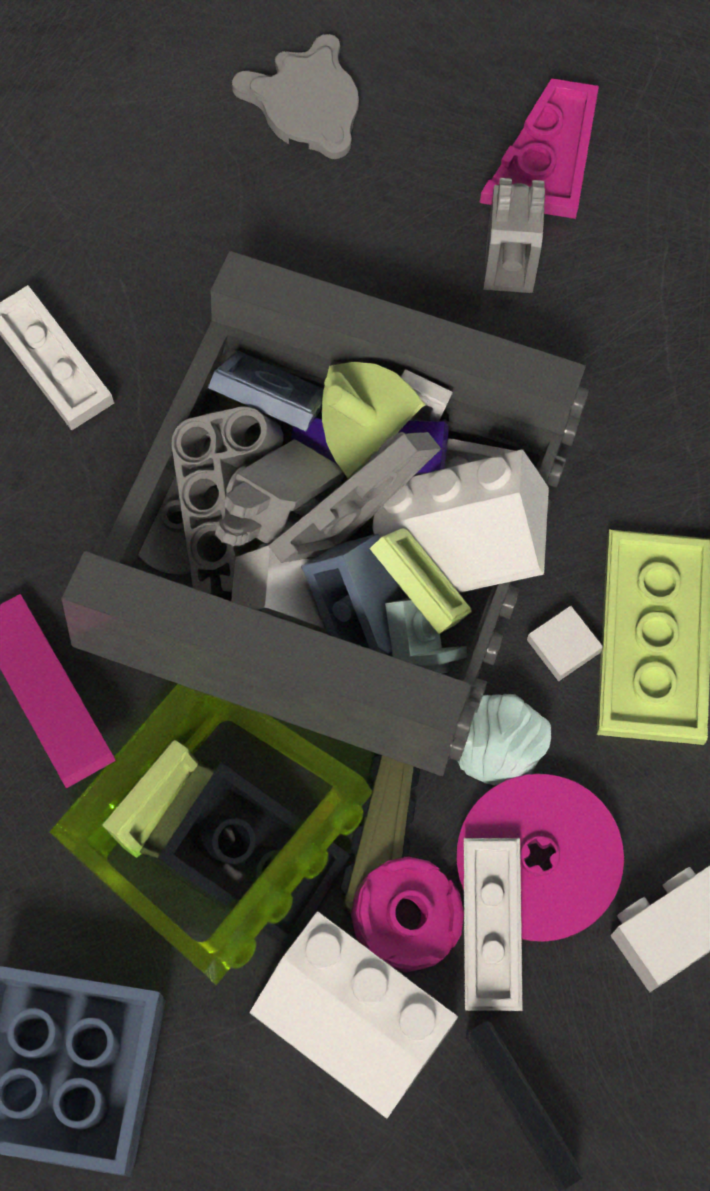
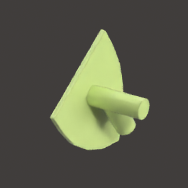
M349 362L331 365L324 382L322 423L326 443L336 463L346 477L349 479L353 474L360 471L371 456L389 438L396 435L425 405L416 391L397 373L377 364Z

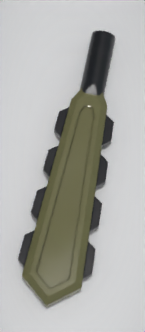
M377 755L371 761L368 775L373 780L372 789L363 793L359 811L365 818L363 825L354 829L350 850L355 857L353 864L344 869L340 885V891L345 896L343 906L350 914L352 912L354 894L368 873L386 861L409 857L411 841L405 835V828L414 820L416 804L410 798V790L419 783L420 768L383 755ZM401 899L397 905L403 903V899Z

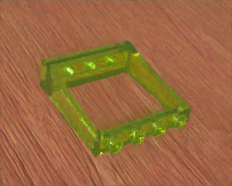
M177 684L114 756L116 761L107 765L49 833L212 983L217 985L231 967L238 969L249 962L256 949V941L254 939L268 921L270 923H277L287 915L293 901L291 893L304 877L312 879L321 873L328 860V847L340 833L348 835L358 827L363 817L362 805L373 792L361 775L271 716ZM232 721L333 787L211 937L206 941L197 942L107 862L109 853L118 842L102 825L174 740L188 748L193 755L221 722Z

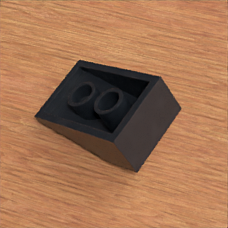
M203 759L199 761L197 767L191 773L140 850L141 854L180 881L287 949L292 946L304 930L350 857L349 853L225 764Z

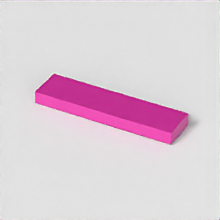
M19 594L0 604V669L65 787L68 788L116 760L22 595Z

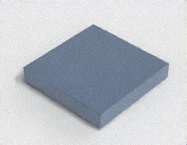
M240 351L235 352L214 371L208 386L211 390L304 431H307L322 410L324 388Z

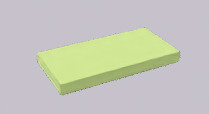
M609 529L606 544L601 640L603 649L600 659L597 735L699 745L706 743L708 739L710 675V538Z

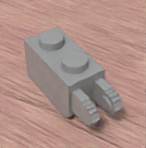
M500 178L499 185H494L486 240L484 290L533 293L543 239L545 181L532 180V185L529 187L525 184H512V178Z
M294 439L277 450L267 453L248 467L239 468L233 474L226 489L224 518L218 521L215 536L221 540V543H226L233 547H240V545H244L245 542L248 543L254 538L261 540L265 544H271L338 489L345 474L339 465Z

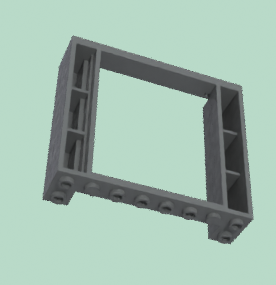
M229 251L210 290L212 321L99 556L84 551L61 598L72 647L443 776L449 758L460 762L474 714L479 709L487 685V681L478 678L483 663L494 666L504 634L495 632L500 616L507 619L511 618L520 589L511 586L513 581L493 585L458 680L133 568L176 475L172 452L173 433L181 422L204 415L215 392L208 388L214 371L235 352H243L322 388L325 386L324 382L327 378L329 366L349 362L372 363L394 371L399 376L406 369L452 391L449 402L439 420L446 422L449 426L448 438L514 451L523 449L545 483L557 488L567 459L558 456L561 445L563 443L572 446L590 390L580 386L586 365ZM548 500V511L551 505V500Z

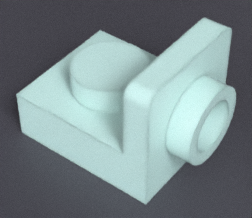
M410 598L385 603L394 658L440 674L450 672L449 662L467 658L466 646L442 648L440 634L437 633Z

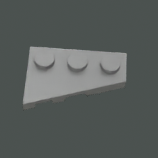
M428 432L397 433L379 448L378 456L360 471L353 474L343 485L273 541L269 548L278 560L284 563L317 557L335 545L346 542L441 450L440 446Z

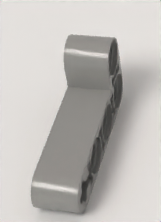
M237 407L189 418L179 424L172 436V452L193 588L223 599L229 598V594L232 593L235 557L251 552L250 542H245L240 547H233L227 544L225 555L218 561L213 559L212 546L218 539L215 536V529L218 521L224 518L223 515L226 509L224 508V501L227 494V485L233 474L238 470V467L253 464L267 453L277 450L283 444V432L275 419L251 407ZM259 423L261 427L259 439L253 445L247 447L245 444L246 431L251 425ZM209 434L211 439L209 450L198 458L196 445L202 436ZM217 485L219 490L218 500L213 507L206 509L204 505L205 493L211 486ZM217 573L231 574L230 576L220 575V579H216Z

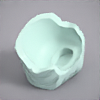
M515 694L483 695L479 709L474 714L460 762L458 761L459 766L467 775L495 786L518 776L532 774L538 761L546 754L550 746L551 725L546 718L542 717L541 714L527 703H524V700Z

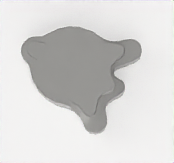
M323 34L319 36L307 52L278 53L275 58L277 73L273 76L251 71H241L234 76L232 80L234 95L239 99L258 106L265 114L269 127L277 137L289 144V139L309 143L310 150L319 151L330 159L342 158L351 149L353 121L359 110L358 90L351 76L339 64L340 42L334 35Z

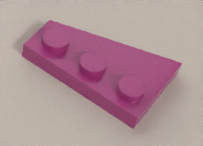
M551 78L527 117L524 128L513 146H509L492 180H488L482 190L480 203L492 204L494 185H499L500 178H512V184H525L529 187L532 185V180L545 181L544 214L576 219L599 86Z

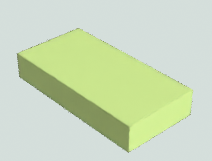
M402 528L387 534L370 547V550L438 634L456 625L472 612L470 606L407 529Z
M174 740L102 826L126 851L137 858L141 855L140 850L199 762L188 748Z

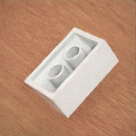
M522 449L412 477L374 514L372 528L374 535L379 534L380 538L399 529H407L458 593L544 575L549 487ZM399 586L403 599L409 598L407 594L403 591V589Z
M318 911L283 956L250 1011V1014L386 1119L458 1018L457 1015Z

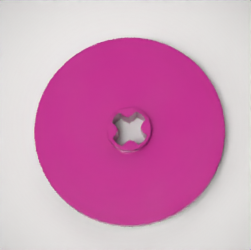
M529 774L518 776L496 785L485 793L472 807L462 825L458 839L457 869L464 890V838H520L522 940L536 942L556 941L585 930L595 923L608 909L619 889L623 875V843L612 814L603 802L587 788L560 776ZM537 843L541 849H546L550 846L555 853L552 854L549 860L551 866L549 870L543 872L542 868L538 865L531 868L526 865L525 861L530 857L529 846L531 844Z

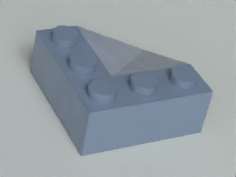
M0 966V1155L127 1177L133 1176L166 1002L160 992Z

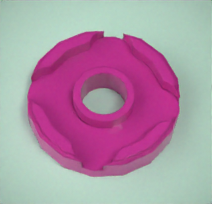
M404 857L386 861L364 877L354 894L351 918L357 940L398 971L411 972L436 965L448 955L451 948L455 947L462 934L464 910L459 890L452 880H448L443 873L438 871L440 870L439 867L427 860ZM401 899L413 901L420 909V923L414 930L404 928L396 918V906Z

